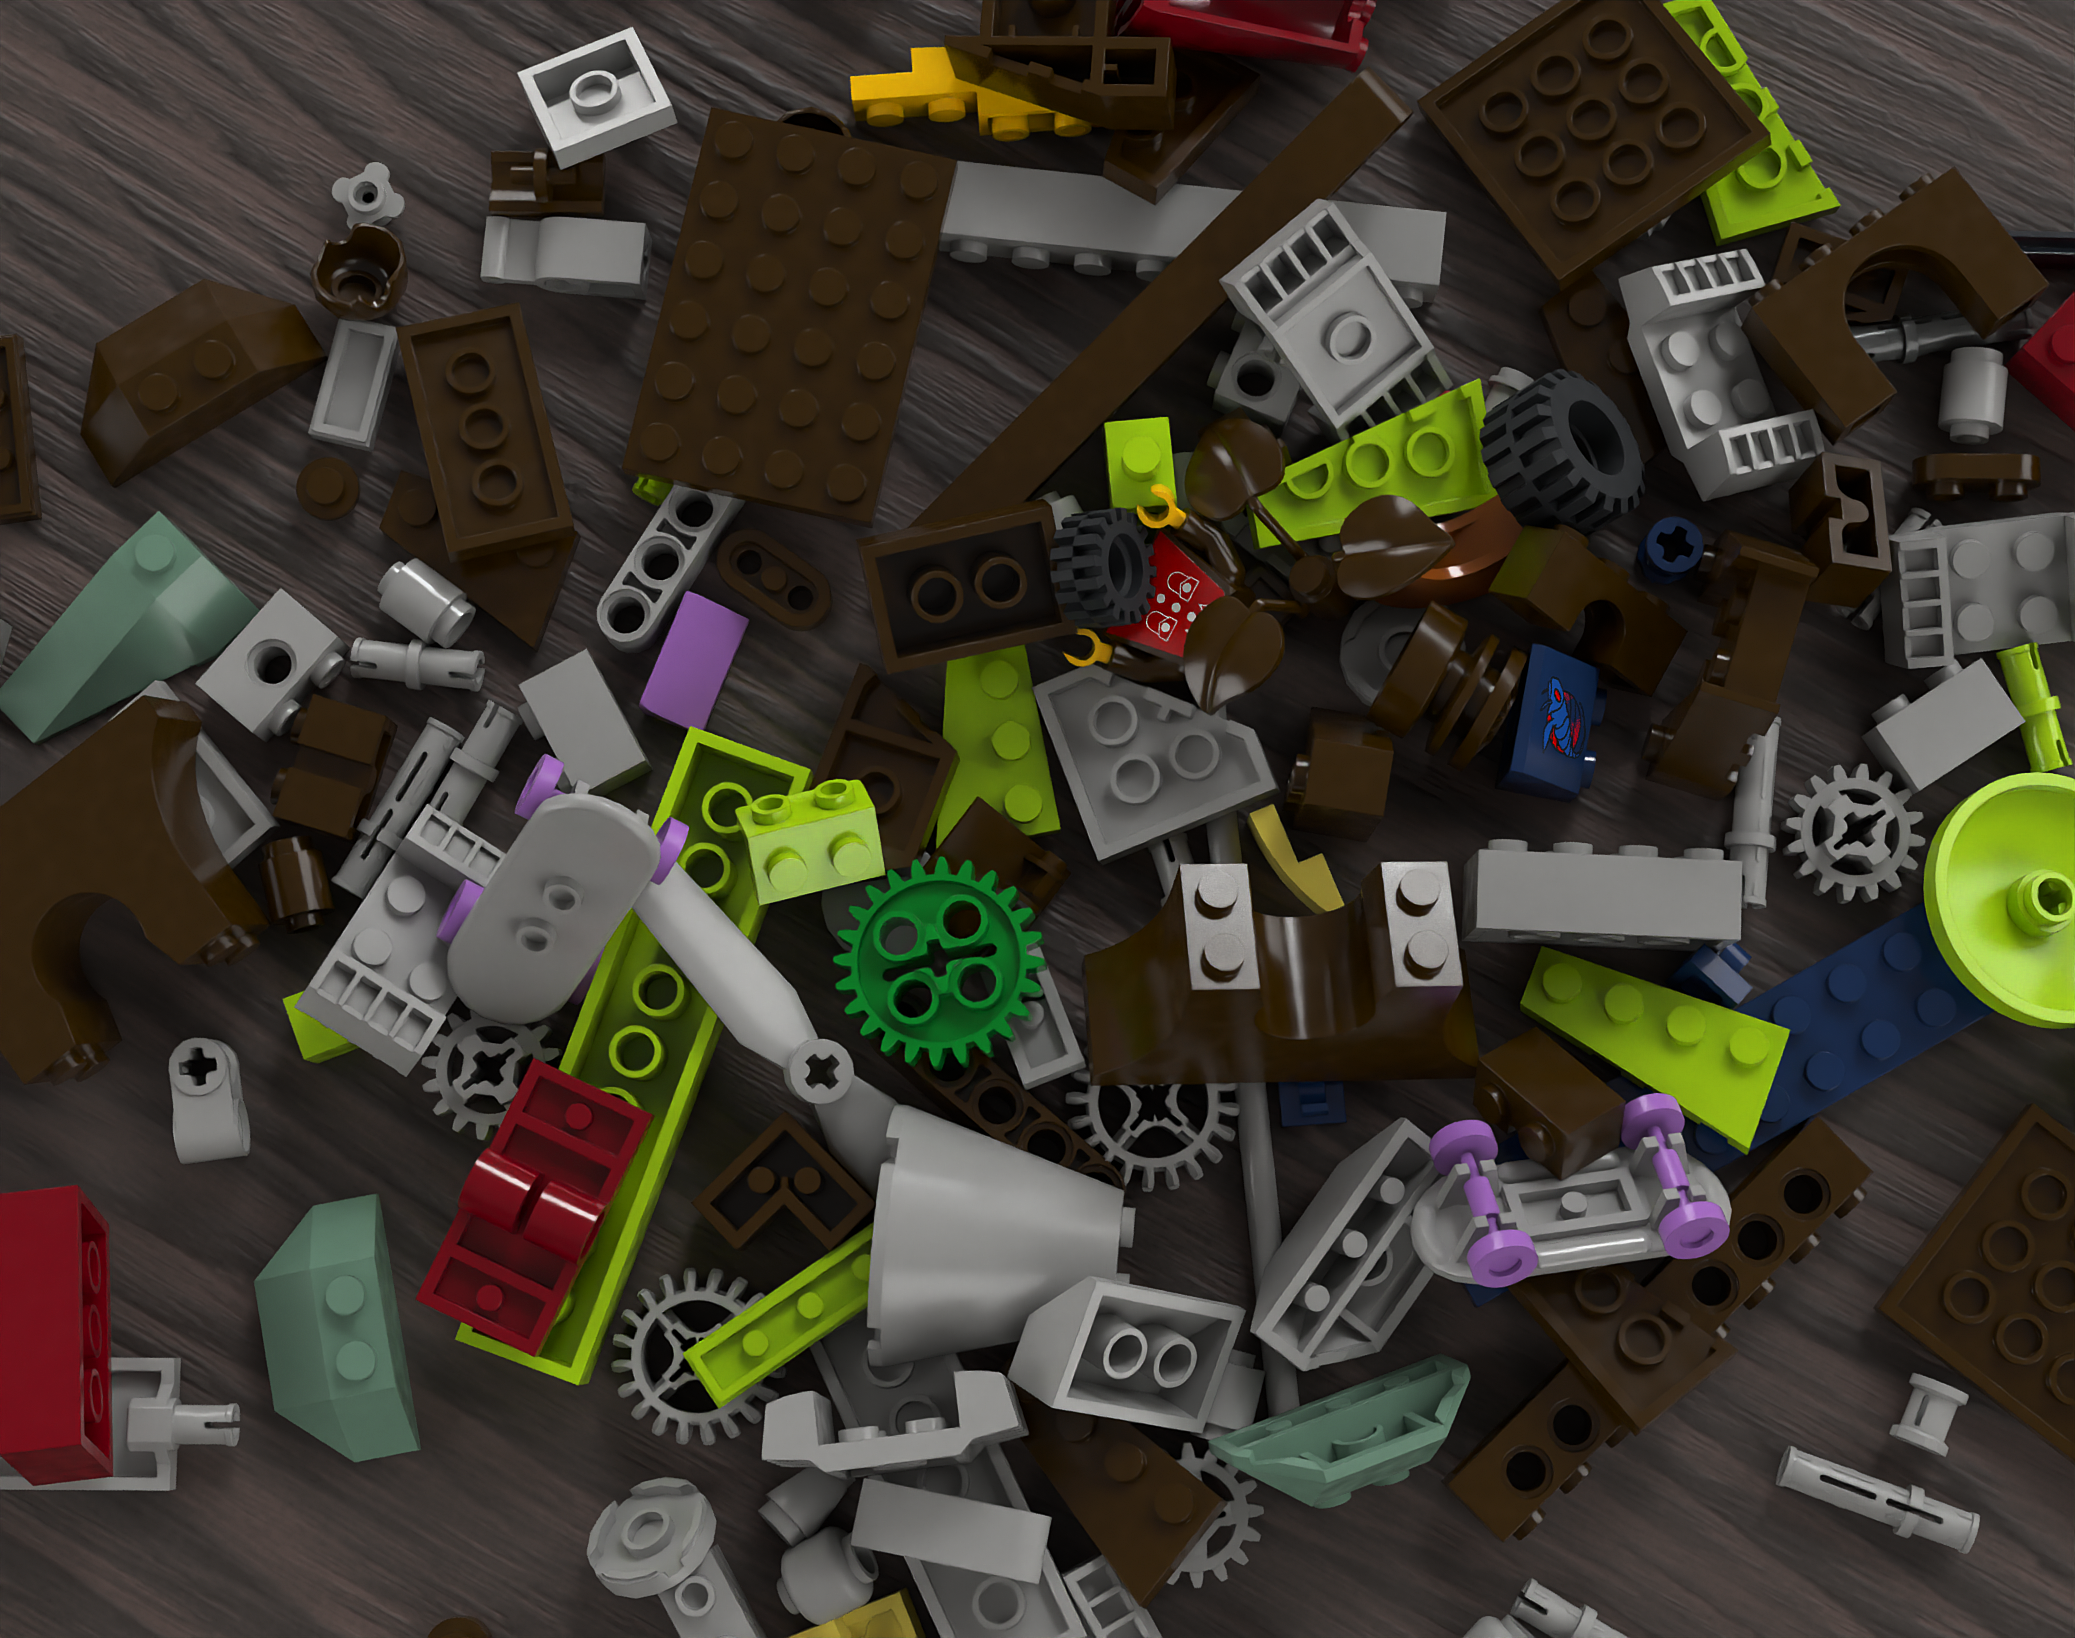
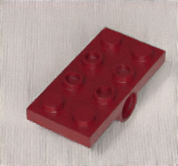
M533 1058L490 1147L481 1153L465 1181L458 1200L457 1207L459 1211L415 1300L533 1357H538L655 1115Z

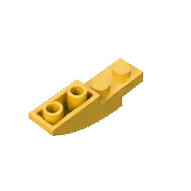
M945 47L911 48L912 72L850 76L855 121L867 120V123L871 126H894L902 123L906 117L929 116V119L935 122H953L963 119L966 113L978 112L980 136L992 135L995 140L1006 142L1025 139L1030 135V132L1054 130L1058 136L1076 137L1089 133L1092 127H1102L956 79Z

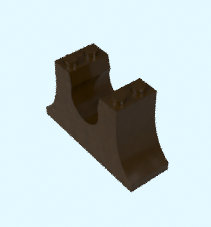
M147 695L141 696L0 806V1051L24 1085L50 1081L53 1086H56L72 1078H75L77 1082H82L96 1074L109 1063L110 1059L106 1052L122 1041L107 1000L92 988L84 975L79 954L81 935L88 919L106 901L115 898L127 906L140 922L145 937L179 965L205 964L207 967L224 961L228 966L234 965L260 946L261 943L256 936L272 925L222 855L207 824L200 802L195 770L197 741L202 722L187 702Z
M1447 861L1380 862L1361 881V892L1353 901L1329 912L1303 917H1276L1255 912L1247 864H1180L1167 901L1153 920L1129 938L1111 947L1084 955L1081 969L1091 1086L1475 1078L1479 1058L1466 953L1464 949L1458 947Z

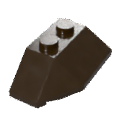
M203 279L96 343L80 435L111 486L116 488L327 361L328 356L295 304Z

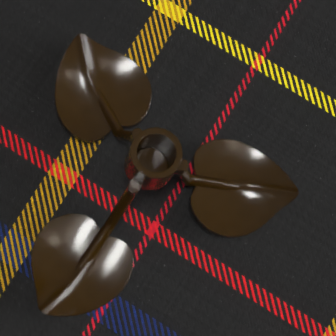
M1232 418L1214 424L1210 430L1204 433L1186 469L1184 485L1187 499L1193 509L1200 515L1214 521L1230 520L1239 515L1248 505L1258 519L1295 558L1296 563L1289 575V588L1295 599L1294 601L1259 598L1248 609L1239 599L1233 596H1223L1208 604L1196 616L1187 632L1183 654L1186 680L1195 701L1204 712L1212 716L1226 704L1260 687L1274 673L1284 654L1285 639L1282 626L1278 620L1266 613V611L1295 613L1299 618H1305L1309 611H1311L1324 621L1340 620L1351 612L1357 600L1369 601L1389 596L1419 579L1455 546L1453 538L1435 524L1413 502L1401 496L1380 495L1361 503L1347 516L1340 529V542L1343 550L1335 552L1331 557L1332 561L1321 555L1310 556L1270 514L1258 498L1274 490L1284 478L1285 458L1279 442L1264 427L1246 419Z

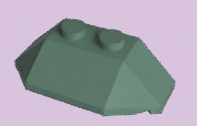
M379 1194L314 1205L254 1281L274 1411L353 1462L421 1450Z
M1440 1353L1207 1442L1212 1455L1299 1501L1319 1509L1335 1507L1347 1502L1351 1498V1491L1369 1484L1385 1486L1400 1482L1410 1475L1409 1469L1429 1462L1448 1436L1470 1381V1371L1467 1364Z

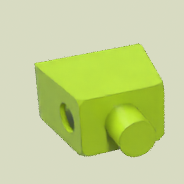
M1168 417L1104 423L1102 437L1109 508H1126L1127 513L1134 512L1137 514L1138 504L1148 512L1163 513L1167 509L1168 503L1151 492V486L1155 484L1165 485L1173 492L1175 506L1177 507ZM1138 519L1137 526L1144 525L1140 519ZM1144 525L1149 533L1144 543L1145 545L1151 544L1159 528H1150ZM1167 525V526H1164L1163 528L1170 529L1171 526Z

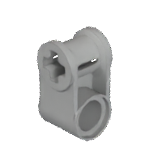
M195 1037L185 1040L174 1049L169 1059L168 1071L174 1108L173 1137L177 1156L182 1164L248 1156L250 1152V1126L246 1106L243 1101L240 1064L235 1051L228 1044L220 1040ZM203 1054L204 1057L216 1059L217 1070L207 1073L206 1080L204 1077L195 1076L192 1073V1064L201 1062Z

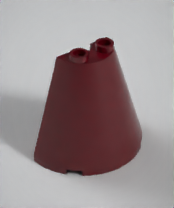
M1117 0L1114 35L1117 37H1170L1172 47L1335 67L1354 73L1362 63L1368 48L1369 39L1363 37L1362 34L1363 29L1374 12L1377 0Z

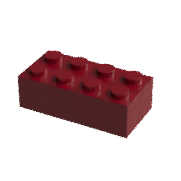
M78 1185L0 1194V1456L33 1486L113 1477L109 1224Z

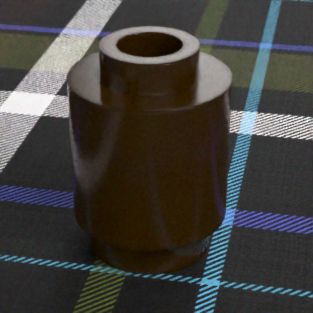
M291 837L262 846L261 852L264 861L258 864L271 924L285 925L287 934L304 933L325 926L323 916L334 912L335 907L322 851L314 849L312 837Z

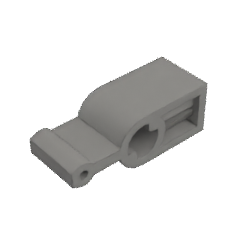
M488 216L486 218L480 277L483 282L537 285L545 290L566 294L646 300L652 238L646 223L574 217H547L541 221L509 219L501 216Z

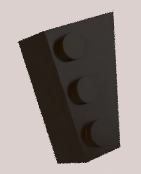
M1311 707L1304 755L1297 754L1295 764L1292 765L1291 773L1288 775L1282 811L1294 813L1291 830L1361 842L1368 841L1384 816L1394 754L1391 738H1388L1389 731L1365 719V715Z

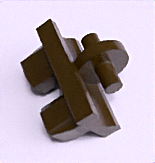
M536 147L535 151H491V194L489 199V212L491 216L604 218L605 154L601 153L560 170L550 148Z

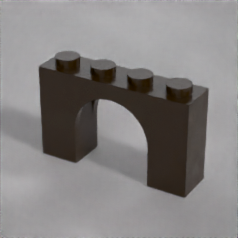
M1955 166L1936 179L1930 173L1921 176L1899 195V199L1902 201L1901 204L1886 214L1880 208L1874 209L1849 230L1852 238L1835 250L1830 243L1824 244L1800 263L1798 268L1802 273L1785 285L1779 278L1772 280L1757 291L1748 301L1752 308L1744 320L1741 330L1805 411L1814 410L1820 431L1832 446L1884 411L1897 393L1896 389L1858 343L1848 326L1844 308L1845 292L1847 285L1856 277L1867 271L1882 267H1903L1917 271L1932 279L1941 287L1983 340L2033 306L2050 285Z

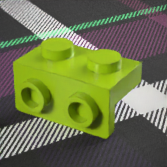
M834 779L819 784L814 790L789 796L779 794L766 795L756 799L751 805L739 807L735 810L737 823L745 841L754 894L760 906L886 875L875 806L860 780Z

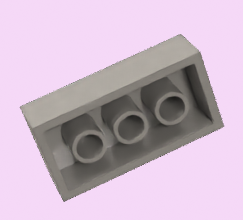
M1496 839L1489 840L1488 848L1478 849L1464 865L1462 941L1693 952L1705 943L1717 953L1741 940L1742 861L1723 860L1724 851L1720 849L1690 848L1684 850V856L1662 858L1658 857V848L1654 846L1626 845L1619 847L1618 854L1595 855L1593 854V845L1588 843L1561 842L1553 844V851L1528 852V842Z

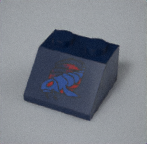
M1532 644L1526 652L1528 653V658L1522 669L1518 695L1507 715L1495 789L1570 803L1579 794L1580 787L1589 789L1592 782L1596 763V751L1587 750L1590 726L1600 727L1605 711L1607 689L1597 688L1600 669L1550 647Z

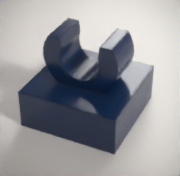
M1704 943L1684 960L1665 982L1677 992L1732 1010L1753 988L1738 974L1752 957L1737 943L1717 953Z
M1343 1081L1277 1082L1281 1128L1347 1122Z

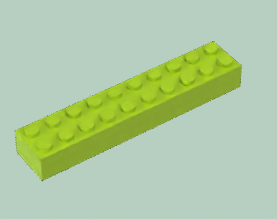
M690 726L651 828L656 835L669 817L689 826L686 841L676 862L755 945L770 903L760 906L754 894L745 841L737 823L735 810L739 807L751 805L756 799L766 795L779 794L789 796L806 792L810 788L814 775L811 769ZM632 908L628 911L605 946L558 1070L655 1115V1118L539 1356L533 1357L461 1322L455 1340L576 1385L589 1384L724 1027L721 1019Z

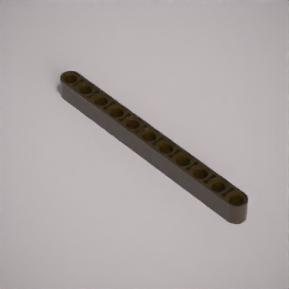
M1369 66L1364 69L907 528L1028 502L1103 427L1104 423H1107L1230 299L1219 280L1310 206L1316 199L1328 201L1406 123L1414 111Z

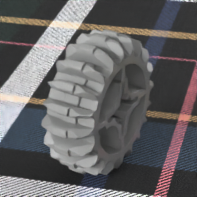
M1087 1046V1047L1084 1049V1055H1085L1086 1058L1089 1060V1058H1088V1046ZM1083 1068L1071 1073V1078L1079 1083L1088 1085L1086 1093L1070 1092L1066 1094V1104L1085 1106L1086 1115L1075 1116L1069 1119L1068 1127L1073 1131L1086 1127L1090 1128L1092 1136L1084 1139V1141L1093 1149L1099 1145L1105 1152L1103 1155L1105 1161L1107 1160L1112 1163L1114 1160L1123 1165L1119 1173L1123 1176L1125 1186L1130 1180L1133 1169L1143 1172L1141 1181L1143 1192H1151L1155 1184L1154 1172H1164L1165 1182L1169 1190L1178 1189L1179 1177L1176 1168L1184 1165L1189 1176L1196 1181L1203 1176L1202 1168L1194 1159L1198 1154L1202 1153L1209 1161L1215 1164L1223 1157L1221 1152L1209 1143L1211 1138L1215 1136L1223 1141H1232L1234 1139L1235 1131L1230 1127L1218 1124L1220 1115L1233 1117L1240 1114L1239 1104L1233 1102L1221 1103L1220 1094L1236 1090L1238 1083L1202 1084L1206 1097V1116L1201 1131L1192 1125L1178 1108L1176 1097L1177 1091L1182 1084H1173L1168 1090V1096L1164 1102L1165 1109L1170 1112L1168 1116L1177 1122L1180 1127L1176 1126L1168 1118L1157 1121L1154 1114L1152 1122L1144 1119L1136 1130H1130V1127L1138 1119V1112L1142 1103L1136 1097L1137 1093L1128 1085H1115L1118 1088L1117 1090L1128 1100L1130 1112L1122 1127L1111 1138L1105 1130L1099 1114L1098 1098L1101 1086H1091L1090 1072ZM1166 1084L1132 1086L1138 1091L1148 1088L1150 1094H1152L1153 1087L1162 1090ZM1153 1128L1165 1130L1188 1146L1174 1155L1162 1158H1146L1127 1151L1141 1134Z
M686 1268L683 1276L685 1289L679 1291L673 1277L669 1274L663 1275L659 1278L660 1287L665 1296L663 1299L659 1300L648 1289H642L637 1294L640 1302L649 1310L645 1316L634 1310H624L621 1318L627 1324L636 1327L637 1330L634 1336L615 1334L612 1343L617 1347L631 1348V1359L613 1361L611 1367L613 1372L621 1373L629 1370L633 1372L635 1381L623 1384L617 1391L621 1398L632 1396L639 1391L643 1395L644 1400L636 1405L631 1412L636 1420L644 1418L653 1409L660 1413L653 1423L652 1433L657 1436L663 1435L673 1420L679 1422L676 1432L677 1443L687 1444L692 1437L693 1426L700 1425V1435L703 1444L712 1445L716 1442L717 1436L715 1423L721 1422L725 1433L730 1438H735L741 1434L740 1424L735 1415L741 1412L748 1421L756 1424L762 1420L763 1415L751 1402L754 1397L757 1396L765 1402H772L778 1399L779 1394L773 1388L764 1385V1379H762L720 1409L696 1411L675 1404L669 1398L689 1382L699 1380L693 1371L684 1372L678 1379L676 1378L687 1367V1360L682 1354L688 1350V1343L685 1339L692 1340L696 1338V1342H700L766 1295L758 1293L745 1304L740 1300L748 1284V1281L743 1277H737L732 1282L728 1292L721 1290L724 1281L723 1270L713 1268L708 1276L707 1287L705 1288L700 1287V1276L697 1269ZM702 1300L719 1304L732 1313L724 1321L703 1333L693 1329L686 1321H682L672 1310L685 1303ZM659 1325L665 1332L664 1336L673 1347L674 1357L672 1365L662 1375V1378L655 1383L649 1366V1346L653 1333ZM781 1366L768 1376L784 1378L787 1375V1368Z

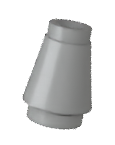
M805 1468L765 1494L769 1501L758 1510V1513L789 1547L794 1548L805 1538L809 1539L819 1531L847 1492V1488L856 1479H840L825 1473L820 1468Z

